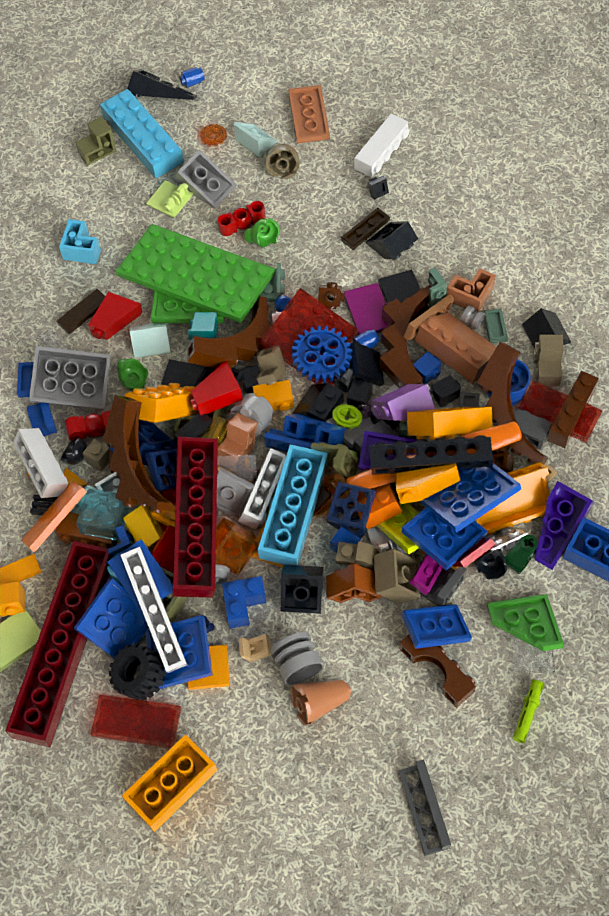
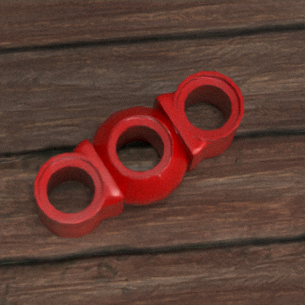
M254 201L250 205H246V209L238 208L232 214L229 212L228 214L220 215L217 220L219 233L222 236H230L233 233H237V229L245 230L251 224L254 225L260 219L266 218L264 204L260 201Z
M111 410L101 412V416L93 413L87 415L84 419L83 415L67 418L65 426L69 440L76 441V436L86 439V435L98 437L103 432L105 434Z

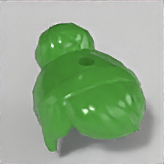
M272 218L260 219L252 228L245 230L244 239L246 242L255 243L259 247H267L271 243H277L276 240L280 233V227Z
M120 359L116 369L121 385L129 390L144 388L148 369L136 359Z

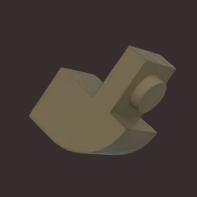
M279 346L263 349L257 356L262 369L257 377L259 385H271L277 381L284 380L286 367Z
M358 541V544L339 542L336 564L349 565L357 563L364 568L374 570V555L379 554V550L375 546Z

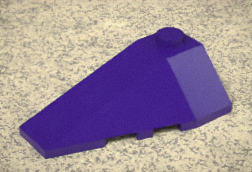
M557 481L547 499L535 560L553 570L583 517H587L595 502Z

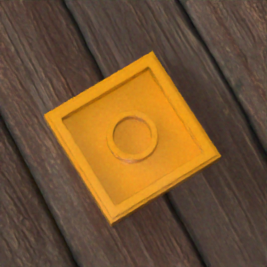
M227 645L209 646L213 675L189 681V690L230 686Z

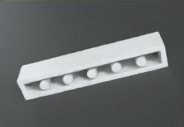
M138 547L121 554L122 561L166 672L170 673L186 666V660L141 548Z

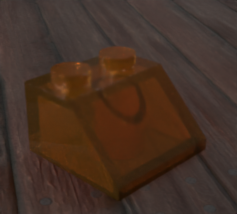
M223 517L216 527V564L227 566L230 568V572L239 575L257 551L260 544L259 540L252 531Z

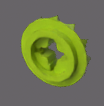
M343 404L333 410L332 420L336 422L337 426L341 425L343 428L347 427L352 430L354 427L358 428L362 422V414L354 406ZM349 414V419L345 420V416Z

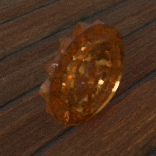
M210 124L201 130L200 137L203 143L208 144L209 147L212 145L217 147L219 143L223 144V141L227 139V132L221 125Z

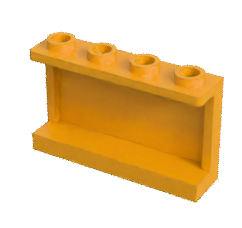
M539 462L507 473L521 484L522 490L475 520L487 530L486 535L494 534L497 530L506 527H513L518 523H528L534 518L545 516L547 499L550 495L546 480L549 472L545 465Z

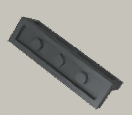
M424 759L416 761L415 766L399 770V775L424 855L427 856L450 849L451 842ZM416 771L419 780L416 786H413L406 781L405 774ZM416 791L425 797L422 807L413 803L412 797ZM426 804H427V806H428V810H429V811H427V810L424 809L425 806H426ZM415 808L418 809V810H420V812L418 813V815H417V813H416ZM422 812L431 816L432 823L429 828L424 827L419 822ZM429 833L438 838L440 846L431 849L427 848L425 840Z

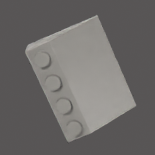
M36 346L29 401L105 410L111 355Z

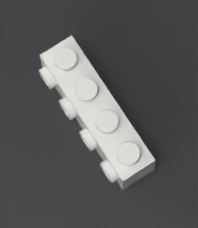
M390 114L354 158L355 170L371 178L376 172L378 173L382 164L389 160L391 153L397 150L400 142L408 136V121Z
M39 428L19 429L13 444L40 497H59L67 488L68 481L60 469V465L57 463L52 450L49 448L45 437Z
M270 448L238 522L255 530L259 524L263 525L267 517L265 513L266 508H270L274 497L271 496L273 491L276 492L278 479L287 455Z

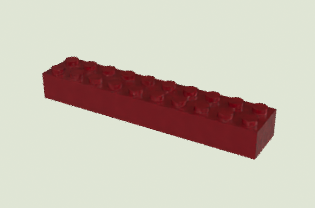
M73 541L5 730L10 738L51 748L87 642V638L76 631L74 627L108 581L109 572L107 567H109V564L107 562L113 557V555L108 553V548Z

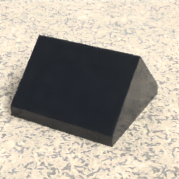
M541 308L522 324L534 349L535 342L539 341L540 335H563V345L571 343L555 312Z

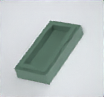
M502 308L484 310L483 313L486 314L484 320L489 342H508Z

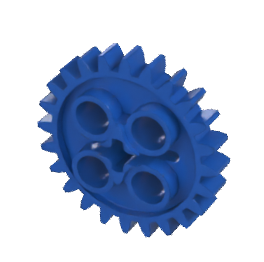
M318 325V330H314L311 327L310 333L304 330V336L299 334L298 340H294V346H292L293 353L291 358L294 359L293 366H297V372L302 371V377L309 375V381L314 377L316 383H318L319 379H322L323 383H325L326 378L333 382V376L339 379L340 373L344 374L346 372L345 368H349V362L352 361V356H350L352 349H349L350 343L347 342V337L341 338L342 332L340 331L336 334L335 328L328 331V326L324 330L321 329L320 325ZM316 343V344H318V345H317V346H312V345H310V344ZM312 359L315 362H308L307 360ZM331 362L333 365H326V363Z

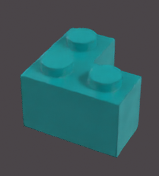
M195 312L194 319L190 321L188 339L192 340L194 336L216 338L218 330L217 312Z

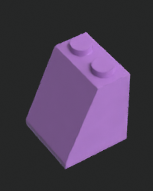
M408 384L371 401L372 413L377 419L407 421V412L435 409L427 384Z

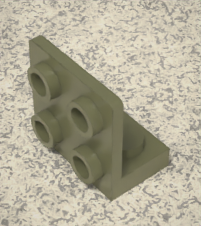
M324 442L311 443V449L328 453L327 466L334 467L343 483H346L347 478L356 475L358 464L347 446L342 444L328 445Z

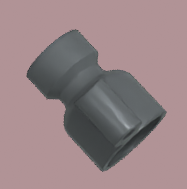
M352 363L344 374L340 373L339 379H334L337 388L343 392H348L353 380L358 378L354 376Z

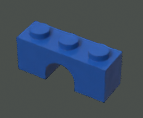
M292 414L285 416L282 434L297 439L315 440L314 443L324 442L328 445H343L346 428L301 414Z

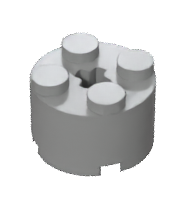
M248 393L231 409L228 420L239 413L257 421V437L272 421L273 409L264 397L261 396L259 398L254 396V393Z

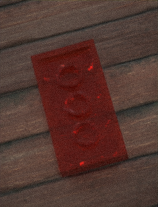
M532 381L518 409L528 411L531 415L538 418H544L553 425L568 395ZM587 404L571 437L587 443L603 410Z
M99 695L90 735L91 737L172 748L175 744L182 707Z

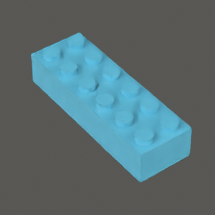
M128 89L100 104L103 118L109 121L113 130L155 178L184 163L181 148Z
M290 444L258 547L259 559L283 565H299L327 469L328 453Z

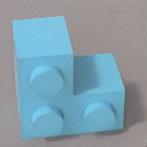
M68 219L59 245L63 260L97 264L101 253L98 238L89 237L85 221Z

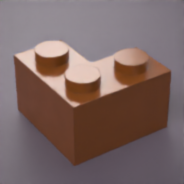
M349 564L348 567L335 570L334 573L326 576L327 599L339 603L353 598L372 602L383 597L377 594L375 590V571L364 568L360 564Z

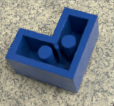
M262 576L222 583L230 629L249 626L247 607L267 603Z

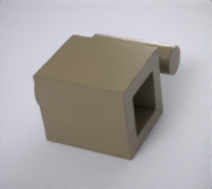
M93 439L83 452L86 463L102 472L109 463L110 444L105 441L101 443Z

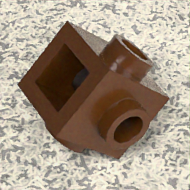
M328 282L327 285L320 284L318 305L326 306L327 309L340 307L341 302H344L345 291H342V286H338V283Z

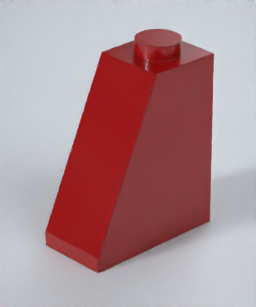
M108 292L88 324L91 335L97 339L108 340L143 313L141 304Z
M227 361L222 363L191 391L193 399L190 402L193 410H198L201 416L243 399L240 386Z

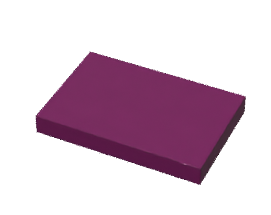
M378 283L345 291V300L358 335L367 330H375L376 333H381L385 327L389 326L382 319V308L386 303Z

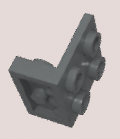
M450 567L445 570L442 568L430 592L424 595L419 591V594L437 606H445L464 581L467 569L458 567L455 570Z

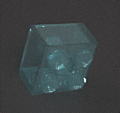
M88 488L76 522L80 534L118 541L119 537L115 528L124 525L123 517L127 515L129 507L124 506L122 501L116 499V493Z

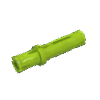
M531 680L527 696H524L523 709L512 737L514 741L522 744L526 742L534 713L540 705L539 699L545 684L539 680Z

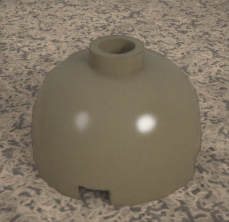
M278 144L269 150L266 157V168L271 176H282L280 179H288L297 173L300 160L298 152L288 144Z

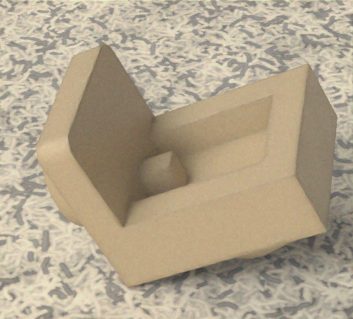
M263 634L249 640L243 637L238 639V651L241 658L253 662L271 656L269 635Z

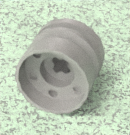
M298 632L278 641L270 649V654L274 658L275 664L281 666L279 673L286 685H294L315 676L324 667L319 653L313 651L315 644L311 641V636L308 632Z

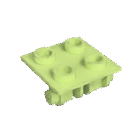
M165 180L146 205L175 218L192 197L193 193L188 191V185L185 183L177 186Z

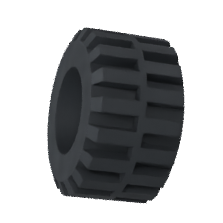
M137 643L128 644L125 646V649L121 648L118 650L119 654L114 655V661L109 666L111 667V671H109L111 679L109 681L113 685V689L135 700H146L147 697H153L154 692L158 693L160 690L159 686L164 684V681H162L163 677H166L165 667L159 653ZM141 664L140 674L134 680L135 670Z

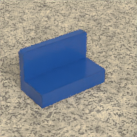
M39 402L27 407L32 428H39L43 436L57 433L49 403Z
M123 525L115 528L121 543L107 550L110 555L115 556L134 544V537L128 532L127 527Z

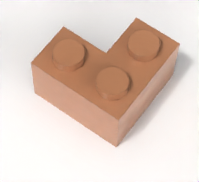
M480 268L472 281L454 275L447 287L446 296L451 294L455 297L453 304L465 309L470 305L475 308V311L479 312L494 288L496 275Z
M239 413L228 420L226 424L227 435L225 440L218 444L217 457L218 464L235 472L238 469L239 463L242 464L254 451L257 421Z

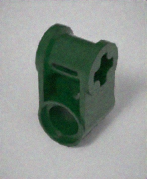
M532 535L522 537L506 554L507 566L517 574H520L536 553L537 539Z

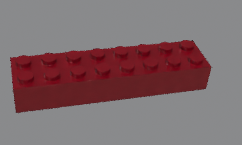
M178 437L172 597H214L218 439Z

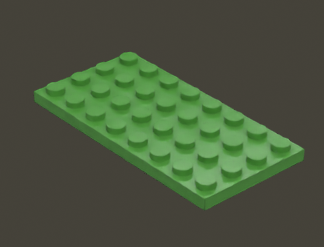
M151 224L116 270V275L210 312H217L218 315L242 323L275 274V269L154 224Z

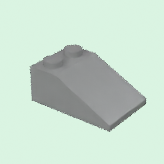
M200 149L181 167L173 178L178 184H187L188 191L213 208H216L237 186Z

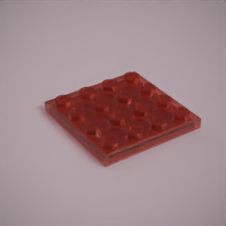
M299 288L261 339L260 344L265 348L279 346L284 361L297 370V366H293L294 359L291 358L293 353L292 346H294V340H298L299 334L304 336V330L310 333L311 327L314 330H318V325H320L321 329L324 330L328 326V331H331L333 328H335L336 334L341 331V338L347 337V342L350 343L358 333V329L306 291ZM312 343L310 345L317 346L318 344ZM312 359L307 360L308 362H315ZM328 362L326 365H333V363ZM313 377L311 381L316 383L315 378ZM319 379L316 384H322V379Z

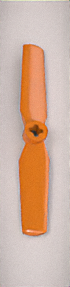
M514 421L460 436L466 439L479 435L491 437L492 451L519 441L522 437L520 427ZM468 449L466 452L474 454L477 451L475 449ZM449 450L446 452V454L452 456L455 455L456 452L454 450ZM432 451L426 454V456L428 457L436 455V453ZM408 455L406 457L411 459L416 455ZM370 469L347 478L346 483L372 489L396 482L397 473L372 475Z

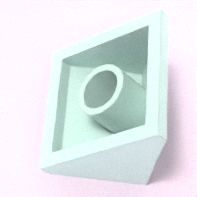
M234 123L236 141L259 157L277 143L276 139L254 124Z
M167 323L131 326L130 336L134 358L171 353Z

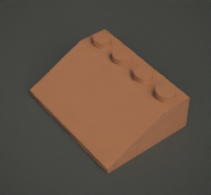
M449 312L432 316L420 325L415 339L417 343L472 384L480 378L496 349V346Z

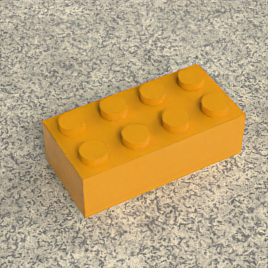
M169 383V386L157 385V388L133 389V392L125 393V397L142 402L139 415L140 420L156 423L199 413L198 410H193L190 402L193 399L191 391L195 388L193 386L180 387L178 383Z
M455 407L407 412L408 435L416 436V439H428L429 436V440H435L443 437L442 435H444V438H456L457 434L460 437L471 434V432L474 433L492 428V407Z
M185 734L122 797L151 830L155 832L217 771L215 763Z

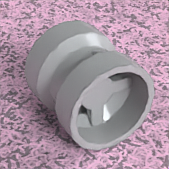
M468 305L460 321L465 324H471V327L477 330L483 323L486 314L481 311H475L474 307Z

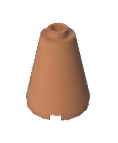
M344 680L296 683L293 685L294 687H291L292 703L294 708L298 707L300 714H297L303 725L313 723L345 703L352 694L350 685L345 683Z

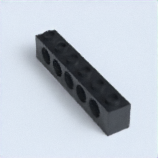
M479 435L468 439L456 437L454 440L438 438L427 442L425 440H416L413 443H406L404 441H397L394 444L376 443L370 446L372 475L395 474L456 464L457 469L493 467L491 437ZM468 449H475L477 452L469 454L466 451ZM449 450H454L456 454L450 456L447 455L446 452ZM430 451L436 453L433 457L426 456ZM409 453H414L416 455L414 458L411 459L406 457V455ZM390 454L396 456L393 460L386 459Z

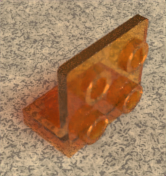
M338 472L323 479L322 483L324 484V489L331 493V495H334L337 483H346V480ZM344 492L339 498L346 499L349 497L350 492ZM333 497L313 516L315 519H323L328 516Z

